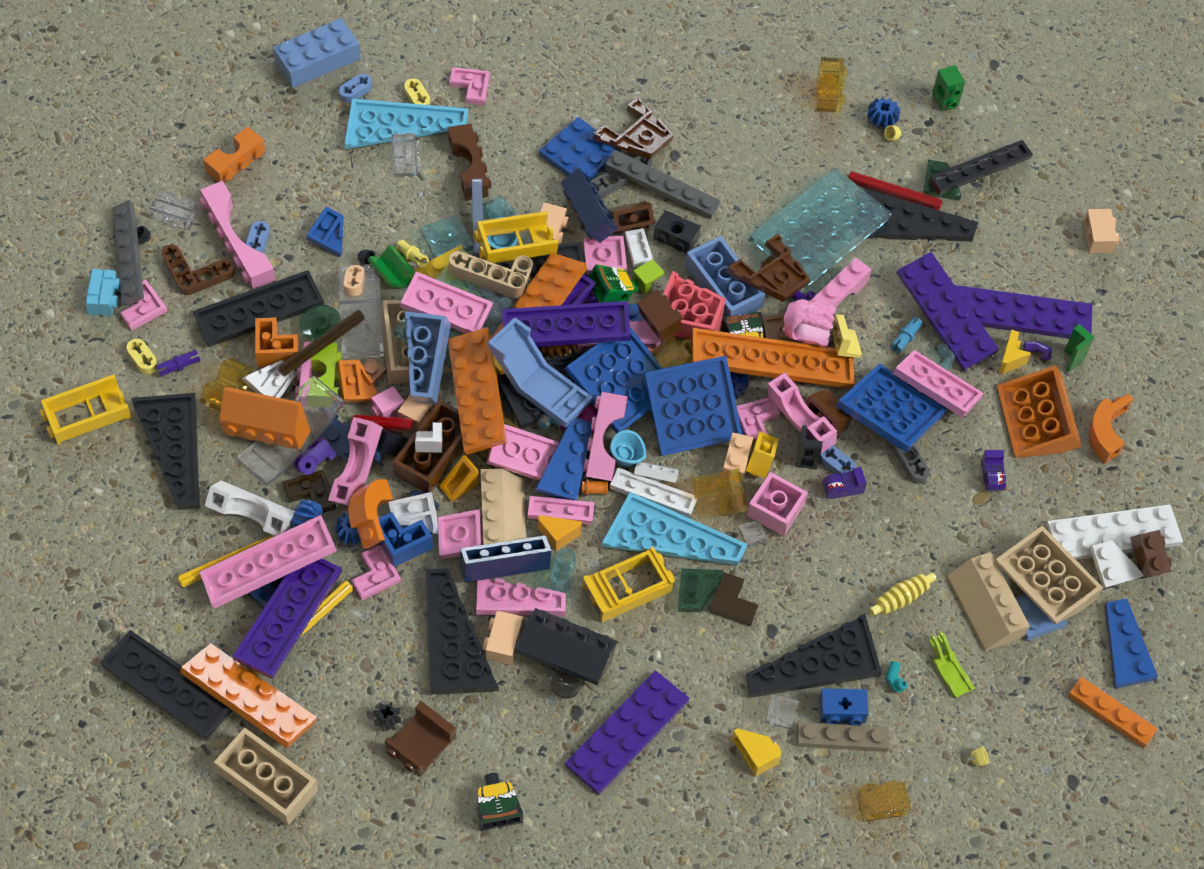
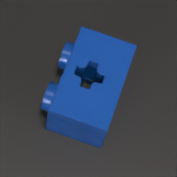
M822 688L819 696L820 722L827 724H865L868 717L867 689Z

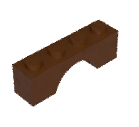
M472 124L448 127V138L452 154L467 159L471 164L466 171L461 173V187L465 201L472 200V179H482V198L488 197V189H491V180L485 174L487 173L486 162L481 160L483 153L481 146H477V142H479L477 131H473Z

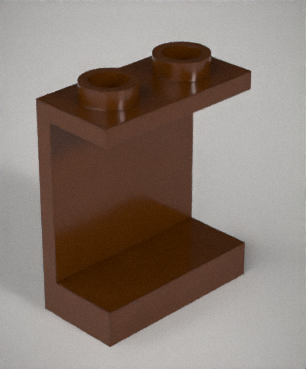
M422 701L415 707L416 715L392 740L389 737L385 739L386 753L394 760L398 758L403 762L406 770L410 773L415 772L419 776L428 769L456 738V727Z

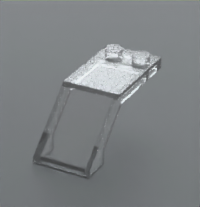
M371 264L361 265L365 272L363 292L358 296L351 297L344 293L343 282L346 269L352 265L338 267L340 322L357 310H360L365 316L361 323L341 336L342 359L384 357L380 274Z
M313 376L299 387V395L295 399V401L301 402L311 430L300 450L256 441L237 456V462L267 487L294 466L296 457L312 444L331 424L344 404L345 400L316 376Z

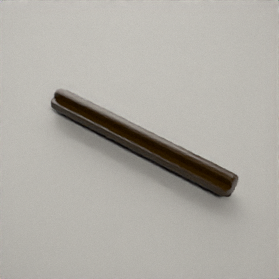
M360 310L352 313L279 365V373L283 377L291 373L361 323L365 318L364 314Z

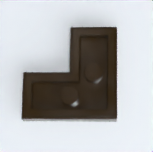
M324 470L282 482L289 503L310 497L311 501L321 505L322 513L337 509L336 503L328 500L331 489Z
M724 572L709 612L751 627L758 604L738 598L744 579Z

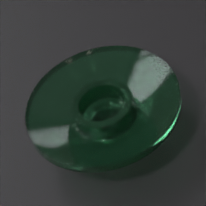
M317 305L308 309L303 314L300 320V328L305 337L316 340L340 323L341 317L335 308L328 305Z

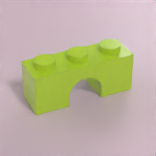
M331 343L311 358L312 371H320L325 374L319 378H309L307 392L309 407L323 406L334 408V401L339 398V387H336V382H339L337 362L342 360V352L338 351L337 343Z

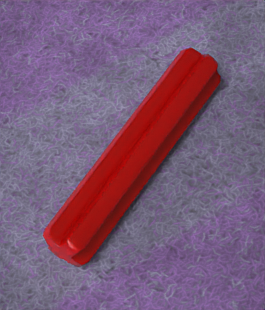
M353 415V418L372 421L385 429L410 431L413 427L411 418Z

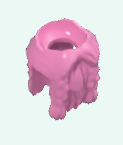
M803 299L791 302L784 315L783 334L797 342L827 347L828 338L831 335L829 333L833 330L831 322L834 319L833 314H835L836 308L831 305L819 304L818 302Z

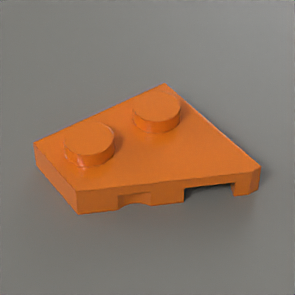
M339 360L337 362L342 403L372 402V397L380 394L373 386V380L365 372V368L359 360Z

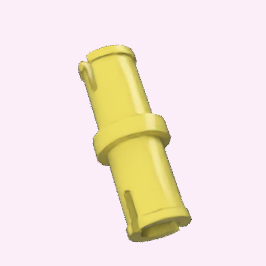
M404 240L397 242L401 248L396 246V249L404 255L406 260L414 262L420 268L427 265L423 259L429 262V258L422 254L416 246H411Z

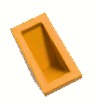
M463 455L439 487L451 501H455L479 485L478 469L466 455Z
M543 515L538 517V530L543 536L546 535L548 542L555 551L581 535L582 521Z

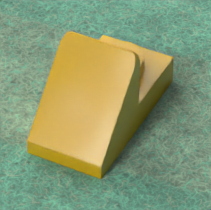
M1011 330L999 374H1005L1022 367L1029 360L1031 353L1019 350L1021 341L1017 340L1019 336L1018 331Z

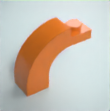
M1129 394L1122 398L1117 397L1112 402L1108 398L1104 399L1097 407L1088 430L1089 441L1093 451L1104 464L1118 456L1125 445L1124 441L1113 430L1111 421L1129 410L1133 401Z
M379 479L356 490L350 498L348 507L351 528H357L363 548H370L385 540L378 520L377 508L393 500L387 479Z

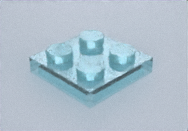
M458 214L420 227L421 234L434 259L461 244L464 252L473 250V243Z

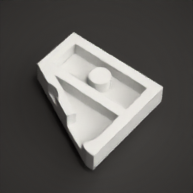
M281 360L243 377L242 380L258 394L280 398L297 373L293 370L283 377L278 371V366L284 362Z
M432 492L388 502L390 512H393L400 525L409 526L423 520L429 532L438 534V518Z
M1112 540L1089 547L1103 588L1143 577V573Z

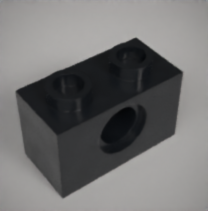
M665 210L654 226L653 238L662 244L669 245L677 251L687 254L698 241L701 226Z

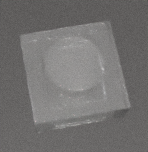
M759 520L739 525L738 531L743 542L748 544L747 547L766 542L767 536Z

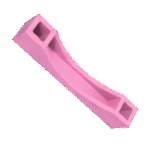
M220 181L200 189L202 196L199 199L200 204L204 210H208L210 222L216 224L219 238H224L227 252L229 254L232 253L234 256L235 266L243 271L241 274L245 283H249L252 289L274 281V269L265 253L247 246L232 230L230 214L233 205L231 194L224 182Z

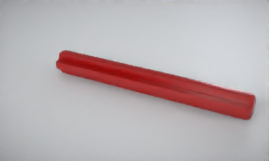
M851 171L847 181L849 183L936 210H940L942 205V199L854 171Z

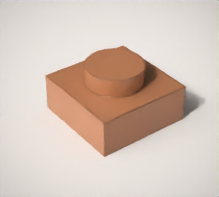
M371 357L363 364L365 372L373 380V386L387 373V369Z

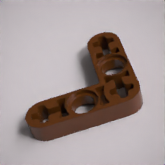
M170 244L162 249L163 261L179 291L184 295H192L227 281L235 275L234 264L228 259H223L191 271L178 246ZM169 253L175 255V261H173L172 257L168 255ZM177 267L185 268L181 273L174 272V269ZM204 274H210L212 276V278L209 280L201 279V277ZM186 278L188 284L191 286L187 287L186 285H184L183 279Z

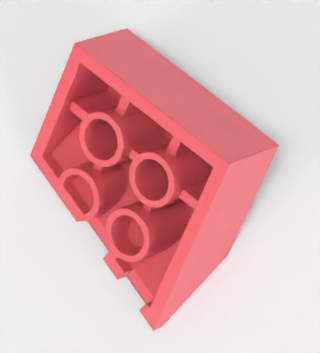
M672 271L663 295L668 297L672 309H677L683 319L681 320L682 330L672 336L691 339L693 328L720 331L726 299L706 288L702 289L694 285V282L689 279H682L678 273Z

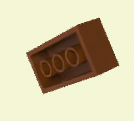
M441 400L434 406L392 462L393 475L425 493L433 491L464 449L458 409ZM433 423H442V452H416V432L433 431Z

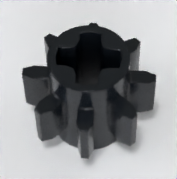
M392 702L385 705L380 703L379 710L373 711V715L376 718L374 725H380L382 732L386 729L394 731L395 724L401 723V717L398 716L400 708L395 709L392 706Z

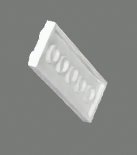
M1171 505L1052 520L1046 524L1048 532L1076 560L1093 558L1089 547L1111 540L1123 553H1132L1134 551L1130 537L1155 530H1160L1164 536L1165 548L1181 546L1183 543Z

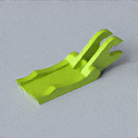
M940 631L937 638L932 635L930 636L931 639H929V643L937 657L932 662L954 698H957L975 689V687L960 666L955 653L951 651L945 634Z

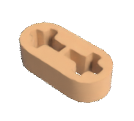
M353 265L346 269L343 284L344 293L347 296L354 297L363 292L365 272L362 266Z

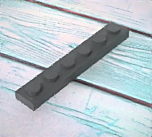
M615 149L605 165L606 169L709 219L712 218L720 203L719 199Z
M127 200L113 207L121 299L124 305L129 306L143 299L144 293L134 203Z

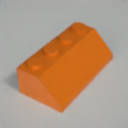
M225 387L220 413V422L225 434L300 450L311 432L301 402Z

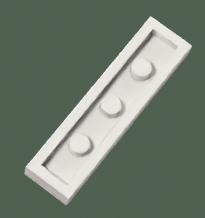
M617 468L610 484L611 490L625 495H629L631 492L688 518L691 517L698 496L621 468Z

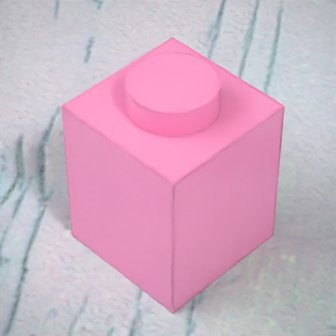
M393 386L372 397L371 411L374 416L397 417L398 410L403 405L404 400Z

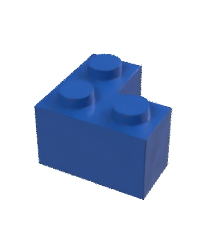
M393 512L378 518L385 539L380 544L394 567L433 549L432 535L423 520L402 529Z

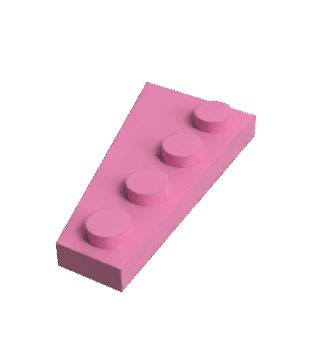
M499 578L477 581L476 615H496L497 611L519 616H530L534 609L537 608L555 616H565L566 593L540 587L536 589L528 588L526 584L517 583V585L506 583L504 579Z

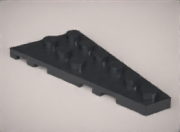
M864 188L848 238H855V236H865L866 239L885 237L886 239L895 240L928 238L931 241H935L936 238H942L948 241L972 242L978 222Z

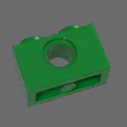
M956 65L939 69L936 76L932 96L941 111L954 109L960 103L965 80Z

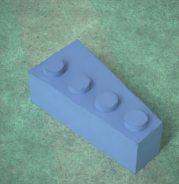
M405 311L411 396L416 402L437 404L451 323L446 316Z

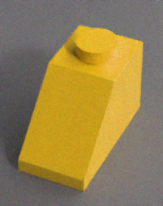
M759 431L745 471L755 477L766 478L775 456L779 438Z
M738 728L733 731L732 741L755 777L779 764L781 749L776 742H772L770 737Z

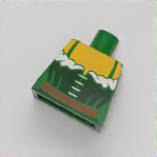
M595 264L588 277L596 282V288L593 292L599 303L629 301L631 295L639 290L638 281H630L624 269Z

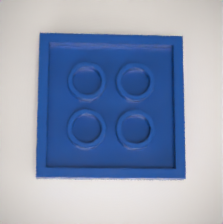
M577 117L539 150V155L567 176L577 168H580L590 179H593L605 168L614 149L622 152V150L593 140V135L597 130Z

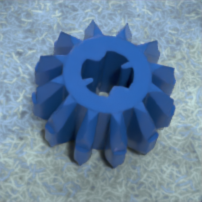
M883 96L881 99L875 98L869 104L867 118L870 119V124H876L877 128L882 126L885 130L887 126L897 124L899 121L900 107H898L897 102H891V98L888 100Z
M301 500L299 505L296 506L295 512H293L291 528L322 515L321 505L311 500Z
M344 512L342 514L343 518H337V525L335 526L337 539L343 541L345 546L352 543V546L355 548L358 542L362 544L357 528H351L349 515Z

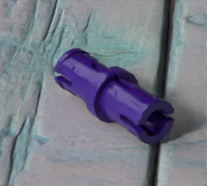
M196 349L181 356L175 355L171 360L156 364L157 370L166 367L165 370L159 372L160 376L163 377L176 370L182 371L184 367L200 362V357L190 359V357L198 354Z

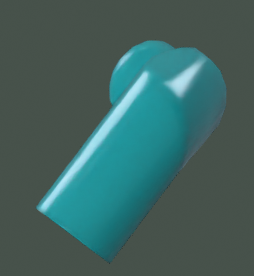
M891 661L886 681L893 691L902 693L907 689V682H903V679H900L898 676L901 664Z

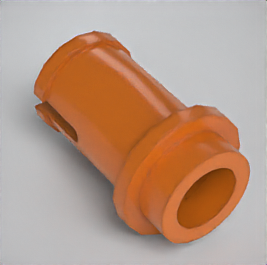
M586 479V481L581 482V494H585V496H588V494L607 495L608 493L607 481H589Z

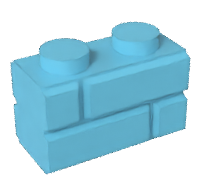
M91 270L85 302L89 315L101 314L102 316H112L113 309L118 307L116 291H120V279L117 278L116 271Z

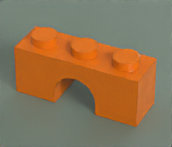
M246 127L233 137L237 152L225 154L217 149L203 159L205 172L217 182L223 181L225 183L231 180L234 175L246 169L251 162L260 158L266 152L264 139L251 128Z

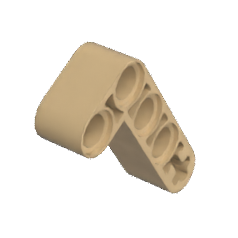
M455 251L449 256L447 271L455 278L511 298H519L525 290L533 263L529 257L519 256L515 259L512 269H508L475 256Z

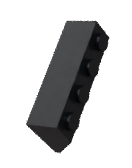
M535 608L525 624L514 652L598 685L612 662L618 641L607 635L594 632L587 627L572 623L567 619L552 615L545 610Z

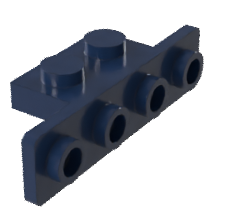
M322 406L320 410L331 424L318 437L324 438L347 464L350 454V444L347 437L351 426L345 421L341 423L338 420L339 416L331 408L327 410ZM376 450L373 461L382 468L384 466L381 460L383 456Z

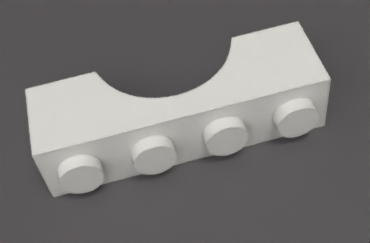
M224 481L210 486L205 503L206 507L223 514H238L249 517L261 524L263 531L275 536L292 529L291 519L295 511Z

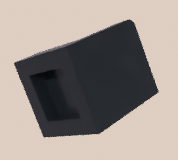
M382 428L376 450L380 453L397 457L409 438L398 432Z

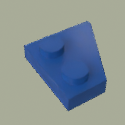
M326 206L308 232L306 240L341 257L344 215Z

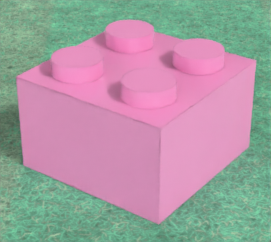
M770 472L749 503L747 516L785 536L804 507L808 492Z

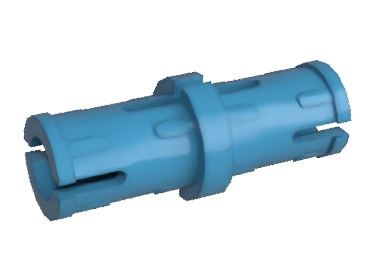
M913 316L905 328L900 329L899 335L890 345L892 351L895 352L899 348L896 353L900 354L908 342H912L915 333L923 325L919 318L917 319V317Z

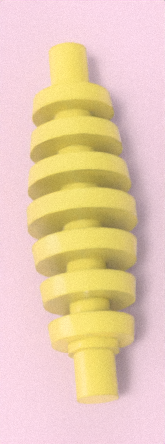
M930 573L926 576L919 574L895 584L894 587H891L875 600V606L869 608L870 615L875 616L879 613L886 615L904 606H908L930 589V583L936 580L935 574Z

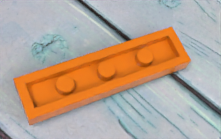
M1082 676L1068 695L1071 699L1143 748L1146 747L1158 729Z

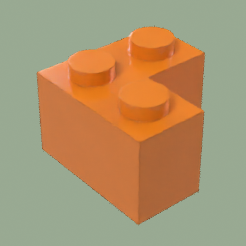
M255 318V355L257 367H267L281 360L285 362L299 352L298 334L278 335L277 318Z

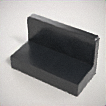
M802 425L797 446L796 467L817 470L823 441L806 439L807 425Z

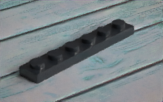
M1020 140L931 175L928 181L937 194L941 195L1026 161L1032 157L1033 153L1025 142Z

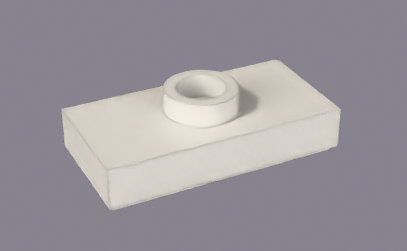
M644 228L624 232L633 268L640 267L653 259Z
M639 462L636 464L634 474L649 477V479L656 482L664 480L676 483L679 470Z

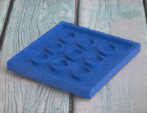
M631 327V341L598 343L565 368L578 387L593 397L591 403L594 407L597 396H601L602 392L628 397L624 418L616 420L609 425L616 434L625 430L651 410L644 372L663 369Z
M726 356L644 372L660 456L731 441L732 433L742 435Z
M880 363L848 391L836 405L846 414H849L905 452L930 430L948 410V408L937 403L926 394L919 392L915 387L902 381L891 370Z

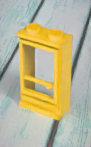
M548 211L478 221L476 230L473 231L475 242L479 244L480 258L491 263L515 260L519 256L530 258L551 253L557 254L559 242L558 240H552L554 234L553 227L547 226ZM528 230L532 244L523 245L519 231ZM515 232L519 246L490 249L487 236Z
M114 374L41 400L43 409H40L41 416L44 422H49L50 425L46 427L50 438L55 437L58 445L61 444L60 442L120 420L131 419L129 407L125 403ZM100 396L106 412L95 415L89 400ZM86 401L92 417L60 428L55 412Z
M651 547L645 552L597 573L584 576L582 588L583 590L588 589L590 591L591 603L593 606H598L601 611L600 620L605 622L672 592L675 579L670 570L667 571L662 555L657 553L654 547ZM650 562L661 582L632 594V589L628 587L621 574ZM616 576L619 577L626 589L625 593L629 595L621 600L618 599L608 581Z

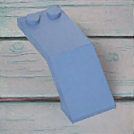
M513 318L488 341L487 345L515 390L566 428L592 402L593 397L547 364L530 336L531 329L517 318Z

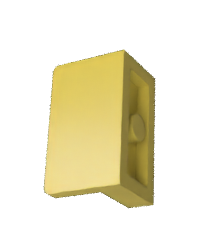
M836 314L831 334L837 355L861 358L862 352L855 330L848 329L844 315Z

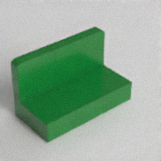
M388 245L380 257L370 256L368 258L371 265L390 287L405 288L416 273L392 245Z
M1080 324L1073 328L1064 350L1071 356L1066 368L1068 372L1085 360L1094 336Z

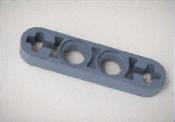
M472 179L473 231L476 230L477 222L483 221L482 179ZM473 236L474 254H478L479 244L475 242Z

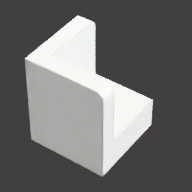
M433 423V431L416 432V452H442V423Z

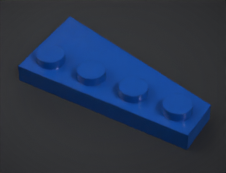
M576 417L566 427L534 491L560 499L577 501L592 422Z
M1127 598L1107 602L1105 604L1107 632H1109L1110 638L1109 648L1112 654L1111 665L1115 679L1114 689L1156 680L1158 677Z

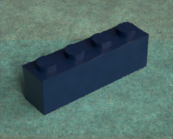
M577 168L561 182L564 188L563 194L568 200H571L570 206L578 213L577 219L585 226L584 232L591 240L594 238L601 243L618 229L592 180L585 172Z
M546 535L460 548L459 568L464 582L550 569L551 548Z

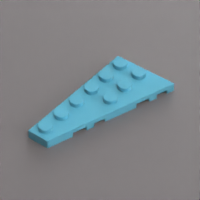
M352 99L345 149L448 132V127L467 124L468 108Z
M631 492L602 542V547L645 552L654 547L657 553L665 556L731 565L739 564L748 545Z

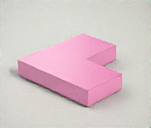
M452 67L449 86L468 88L466 94L467 104L485 105L490 71Z
M146 279L142 281L144 298L137 301V304L120 312L122 319L131 331L167 312V307Z
M769 397L737 406L743 435L753 437L752 444L755 443L759 431L767 434L762 423L763 421L780 417L778 407Z
M379 544L361 553V557L370 571L351 580L361 600H364L401 582V577L382 545Z

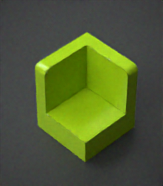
M652 259L633 271L632 281H638L639 290L645 296L651 292L652 282L664 276V271Z

